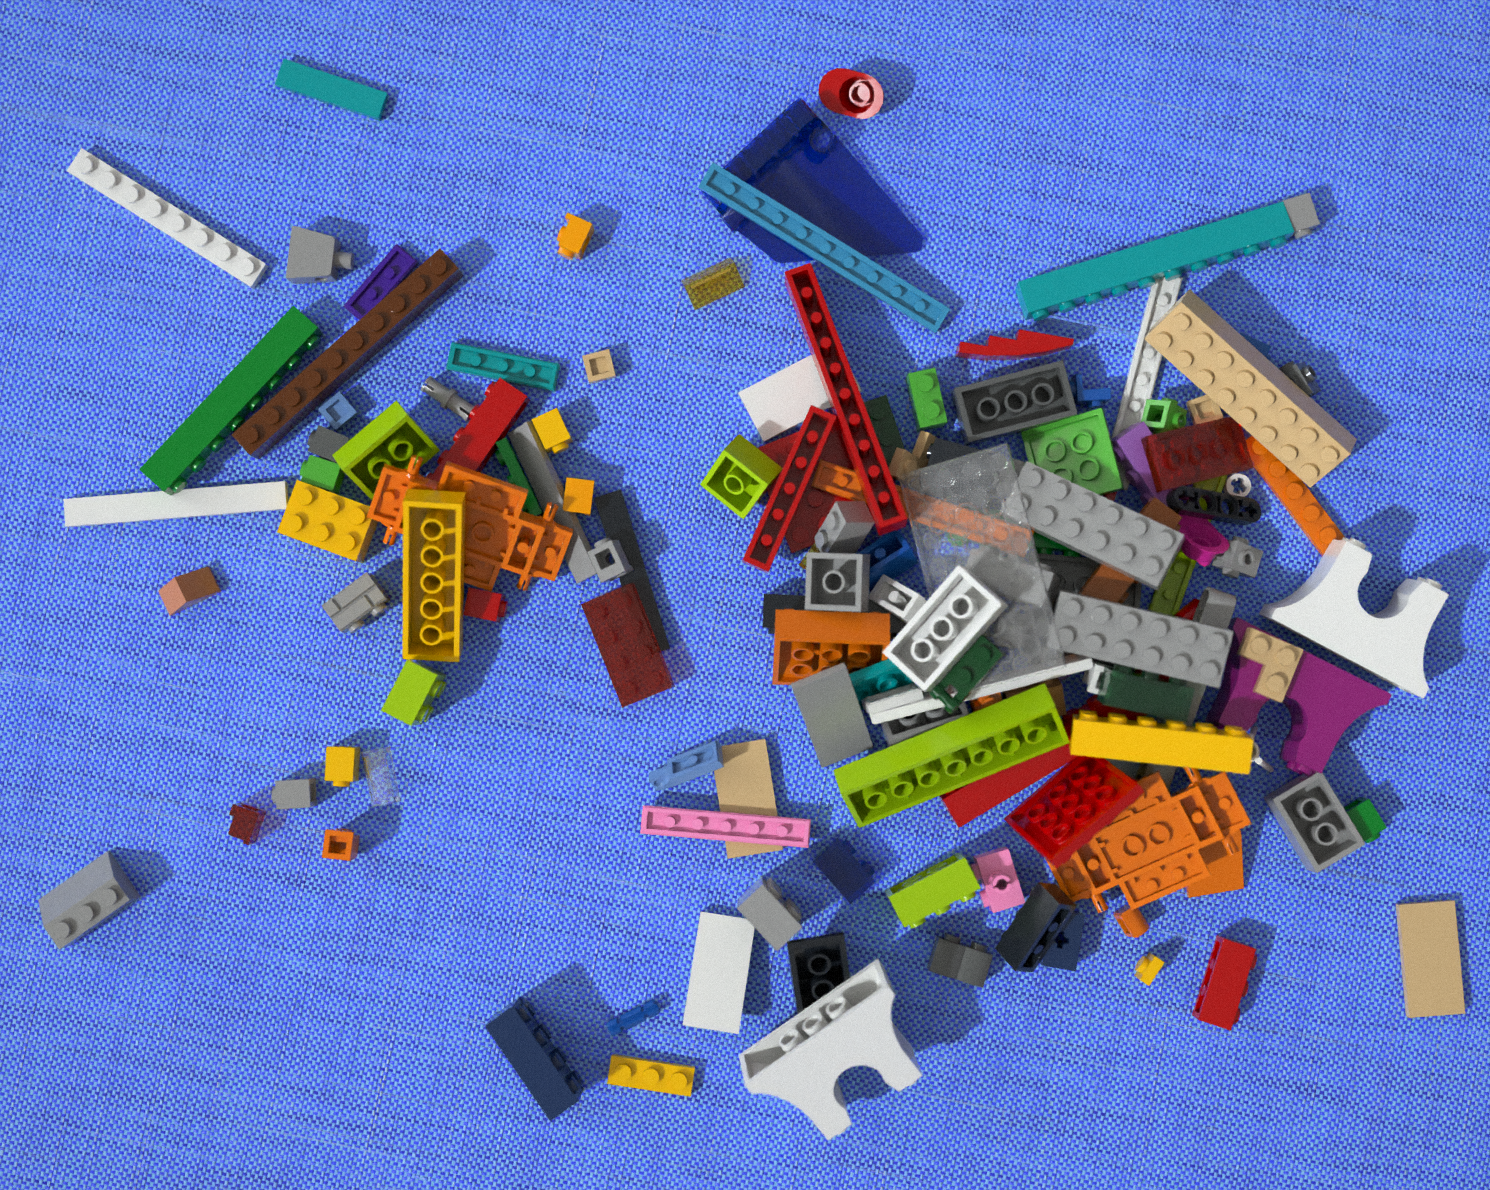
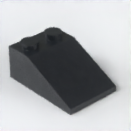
M843 932L787 942L792 989L798 1014L850 978L845 938Z

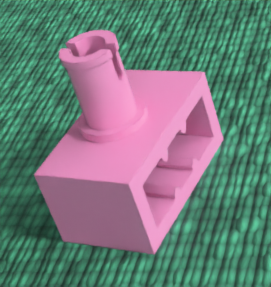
M1004 846L973 856L975 863L971 864V869L976 880L981 881L983 890L979 891L984 908L989 907V910L995 913L1025 903L1007 847Z

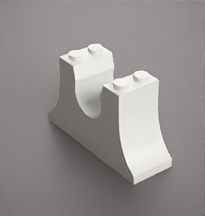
M1343 537L1342 540H1332L1314 572L1298 590L1278 602L1263 605L1259 615L1407 693L1423 699L1427 694L1429 687L1423 671L1425 643L1438 613L1449 594L1441 590L1442 585L1429 578L1418 577L1417 580L1406 578L1393 592L1388 606L1378 613L1369 615L1359 603L1358 587L1362 578L1368 573L1372 554L1364 550L1366 545L1360 541Z
M879 959L870 963L739 1054L745 1087L751 1094L773 1095L790 1102L804 1112L828 1140L835 1135L842 1134L847 1127L852 1125L843 1093L837 1081L838 1076L843 1071L859 1065L872 1067L882 1075L884 1082L898 1092L905 1087L913 1085L917 1079L923 1076L912 1046L891 1020V1006L895 993L885 967Z

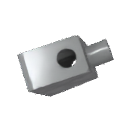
M292 226L286 278L292 284L335 282L337 280L338 268L353 269L354 253L340 252L341 243L333 236Z

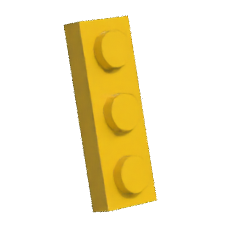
M612 1054L607 1084L691 1097L695 1066Z

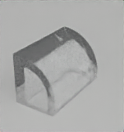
M390 746L361 752L371 806L376 807L399 802L400 795Z

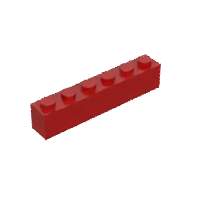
M499 378L497 382H491L484 395L487 396L481 405H475L469 414L471 419L465 428H459L453 437L455 443L449 451L447 449L443 451L437 460L439 466L434 473H428L426 478L440 482L447 461L481 473L498 448L496 442L506 437L531 401L528 396L502 378Z
M813 405L810 406L742 563L767 574L769 573L837 416Z

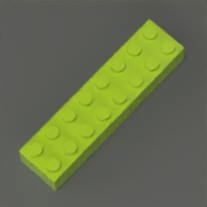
M1044 683L833 771L840 794L856 824L861 828L1070 742Z

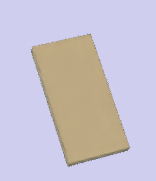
M760 739L722 745L724 767L714 771L720 811L778 816L766 740ZM725 841L728 859L783 850V846Z
M1455 900L1396 904L1406 1017L1465 1014Z

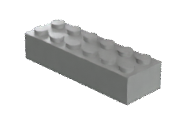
M1026 461L1001 510L1005 518L1159 591L1185 540L1184 534Z
M1059 589L1046 646L1219 688L1233 631L1224 627Z

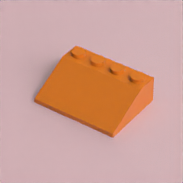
M776 609L772 684L791 685L793 682L841 663L845 664L848 674H851L881 661L888 660V657L882 652L890 644V614L879 612L861 613L851 611Z

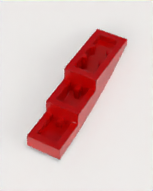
M1019 329L1014 339L990 335L986 340L985 346L960 341L957 346L956 357L976 360H1018L1041 357L1068 350L1073 345L1074 339Z

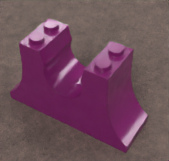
M1238 617L1231 618L1228 629L1233 631L1226 659L1225 673L1220 690L1205 722L1213 724V727L1224 730L1225 725L1242 727V730L1247 732L1257 721L1261 707L1270 699L1252 692L1263 665L1238 655V649L1246 629L1249 627L1279 640L1282 639ZM1303 650L1283 699V703L1291 715V729L1283 740L1279 759L1287 762L1286 768L1298 774L1304 773L1309 776L1311 772L1322 774L1336 743L1348 726L1368 710L1387 705L1392 694Z

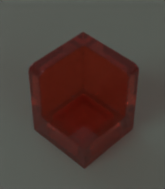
M241 802L233 804L229 815L234 816L228 834L244 840L243 844H254L266 811Z

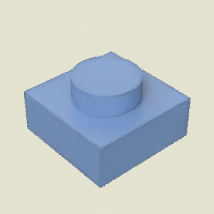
M340 391L318 408L336 431L342 429L359 414Z

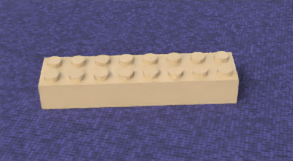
M1190 289L1152 326L1144 338L1310 488L1351 454L1357 439Z

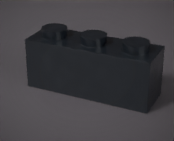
M1038 882L1030 891V896L1022 908L1017 911L1015 919L1009 928L1002 934L1001 940L995 949L1015 971L1034 972L1077 905L1057 884Z

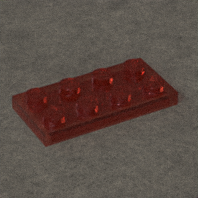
M1231 416L1141 438L1157 493L1254 468L1242 427Z
M634 583L581 604L622 708L675 687Z

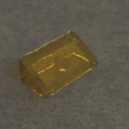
M731 258L681 280L694 310L745 287Z

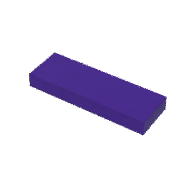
M396 244L343 307L360 320L402 283L419 262Z

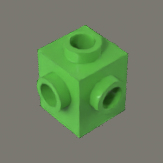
M1147 399L1141 422H1145L1150 432L1153 433L1154 438L1169 440V437H1181L1187 422V410L1178 406V401L1173 399Z

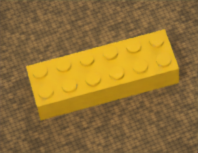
M408 489L404 497L402 659L445 662L460 661L463 649L466 492Z
M1079 710V714H1072L1069 749L1073 755L1250 774L1253 738L1245 730H1242V727L1225 725L1224 730L1213 727V724L1195 722V727L1186 726L1184 721L1166 719V724L1157 723L1154 720L1155 718L1147 716H1137V720H1128L1125 714L1108 713V717H1100L1096 714V711Z

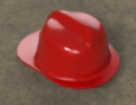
M836 68L827 72L819 84L821 102L827 109L835 113L858 119H867L873 117L882 107L884 100L882 86L876 78L868 74L846 68Z

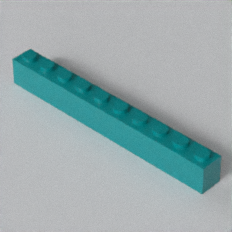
M1282 201L1019 281L1015 292L1025 321L1032 318L1034 321H1039L1049 317V313L1060 310V313L1069 312L1081 303L1086 302L1087 305H1092L1100 302L1103 299L1102 297L1111 294L1113 297L1122 296L1128 293L1129 289L1139 286V289L1148 288L1156 283V279H1162V277H1165L1166 281H1171L1182 276L1183 272L1192 270V273L1201 272L1207 269L1208 265L1216 262L1219 265H1224L1233 261L1234 257L1244 254L1245 257H1250L1261 252L1262 248L1271 246V249L1282 247L1288 243L1287 241L1294 233V229Z

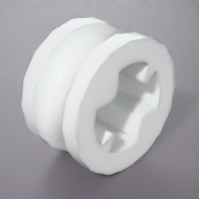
M1234 474L1226 479L1223 491L1226 494L1245 497L1251 490V482L1244 474ZM1240 480V486L1243 488V491L1240 490L1234 493V486L1231 485V482L1234 483Z

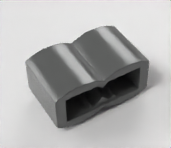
M945 933L944 937L937 935L927 965L928 970L983 988L993 958V954L987 951L988 946L974 941L971 942V946L960 943V937Z

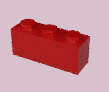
M1216 935L1192 1016L1200 1021L1231 1031L1233 1024L1235 1025L1240 1017V1008L1238 1006L1241 997L1244 998L1248 991L1249 982L1247 978L1249 971L1254 969L1257 962L1255 948Z

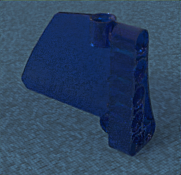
M798 98L723 167V169L864 256L919 252L922 248L923 236L802 98ZM828 134L830 138L829 144L824 148H818L816 141L819 135ZM701 190V193L720 213L719 217L734 233L740 232L775 262L815 261V259Z

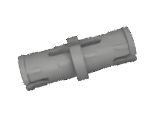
M429 376L425 381L428 385H422L421 391L440 402V406L443 409H450L468 422L470 420L469 414L475 406L458 396L457 391L453 388L449 390L432 376Z

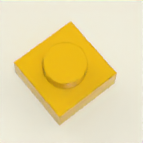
M1149 952L1147 956H1142L1137 962L1134 976L1150 986L1165 962Z

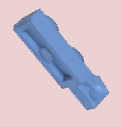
M715 740L669 758L663 768L649 773V782L656 791L723 768L722 746Z

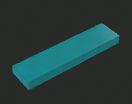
M283 59L275 81V85L278 88L378 121L381 120L389 97L387 92L287 59Z
M451 342L446 369L493 380L502 378L508 383L555 392L561 365L554 362Z

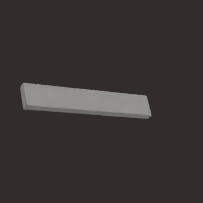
M525 422L509 432L508 436L543 512L548 502H552L550 513L554 503L557 504L559 508L555 514L554 521L573 529V534L564 557L576 583H581L597 574L587 553L592 548L576 514L563 510L565 490L533 422Z

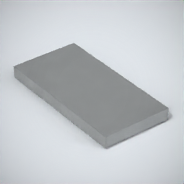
M844 663L791 683L822 768L874 748Z

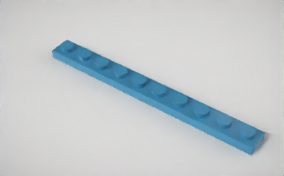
M712 162L698 186L702 191L933 333L938 331L950 308L714 162Z

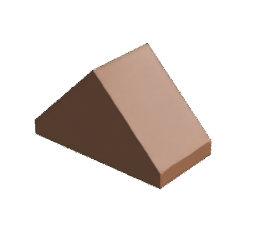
M205 567L174 577L158 592L169 615L173 616L220 593L221 590L210 567Z

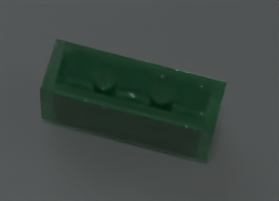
M1115 664L1114 668L1104 667L1096 699L1103 705L1187 722L1195 691L1194 688L1186 684L1187 680L1171 676L1169 680L1159 678L1158 673L1142 670L1141 674L1131 672V667Z

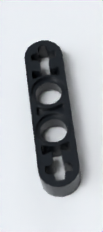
M1188 486L1172 489L1166 496L1167 506L1181 515L1237 525H1249L1257 522L1261 517V508L1258 502L1248 497ZM1200 497L1206 501V511L1200 506ZM1182 500H1189V502L1183 504ZM1222 501H1224L1229 508L1228 515L1225 514L1222 510Z

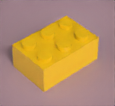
M297 480L277 532L363 563L379 521L367 518L370 506Z

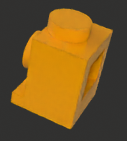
M567 212L565 219L568 225L567 227L563 225L558 233L559 250L557 253L569 260H572L573 257L581 260L595 230L592 223Z

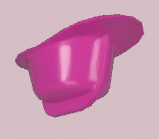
M1178 514L1182 517L1178 523L1181 525L1178 532L1184 534L1185 540L1181 550L1185 556L1206 567L1210 565L1217 554L1228 551V540L1207 519Z

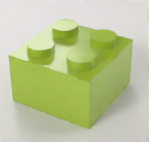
M738 434L722 451L700 485L744 519L760 502L783 468L742 435Z
M407 659L381 711L410 726L421 725L423 721L427 722L434 710V707L431 706L436 696L440 697L447 683L444 682L446 675L418 660Z

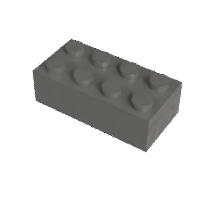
M1063 360L957 387L951 392L965 446L1020 433L1077 415Z

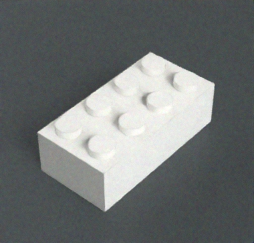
M958 565L882 653L923 691H931L1000 616L1008 604L968 568Z

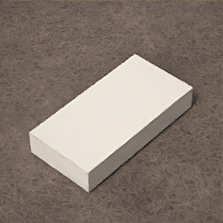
M912 683L862 698L861 702L863 709L872 715L924 698L922 689Z

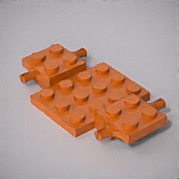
M411 455L407 469L384 464L367 514V518L379 521L387 527L383 539L384 543L387 544L391 534L389 545H394L397 534H403V500L408 489L466 492L464 583L492 592L500 568L520 574L521 576L516 586L521 590L525 580L523 591L528 590L532 577H543L555 581L573 534L572 528L560 525L554 521L555 514L559 508L557 504L554 503L550 513L552 502H548L543 517L523 512L521 510L527 497L528 489L448 461L446 462L440 482L423 477L418 473L423 458L419 456L416 466H414L417 455Z
M1184 767L1191 783L1186 788L1172 795L1159 770L1136 780L1145 792L1137 798L1135 803L1127 806L1115 817L1111 824L1102 828L1089 843L1083 845L1072 855L1069 861L1060 865L1057 869L1047 861L1060 889L1073 902L1091 898L1097 912L1101 913L1102 910L1105 911L1109 908L1101 893L1114 886H1120L1131 909L1134 910L1211 876V872L1199 849L1216 841H1221L1228 856L1233 855V851L1235 854L1240 850L1235 844L1232 835L1237 830L1251 824V820L1226 771L1219 772L1211 777H1201L1197 768L1190 769V767Z

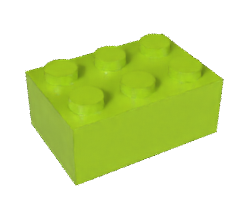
M396 400L332 456L343 472L372 500L384 464L407 469L411 455H417L414 466H416L419 456L423 458L422 466L440 449Z
M958 852L885 890V893L903 927L910 926L912 929L926 922L924 917L934 912L936 916L951 909V903L959 899L961 902L972 899L977 895L975 891L981 887L966 858Z

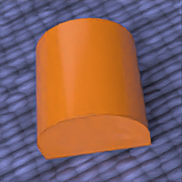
M1129 903L1113 912L1115 919L1128 937L1138 938L1150 928L1140 909L1132 910Z

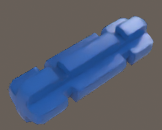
M652 999L644 1003L643 1007L638 1006L620 1015L619 1019L616 1017L608 1021L606 1024L611 1036H616L622 1033L623 1029L628 1030L646 1021L647 1017L652 1018L658 1015L660 1008L657 1002Z

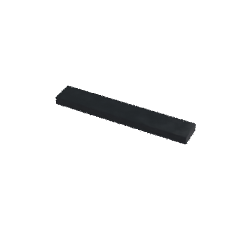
M618 490L595 497L606 537H609L610 540H619L629 564L634 569V571L619 577L643 657L670 649L622 491Z

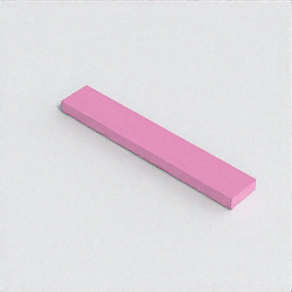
M643 805L640 834L809 848L811 819Z

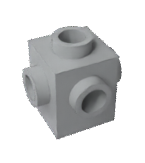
M1233 536L1232 540H1228V551L1217 554L1212 566L1222 569L1221 574L1235 579H1238L1239 576L1255 578L1263 551L1250 546L1249 540Z

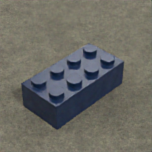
M518 997L494 1014L486 1023L485 1028L549 1121H552L579 1102L584 1090L582 1087L584 1082L576 1070L571 1071L565 1063L568 1059L560 1047H554L550 1041L552 1036L543 1023L539 1025L534 1018L536 1013L532 1005L527 1000L523 1002L521 997Z

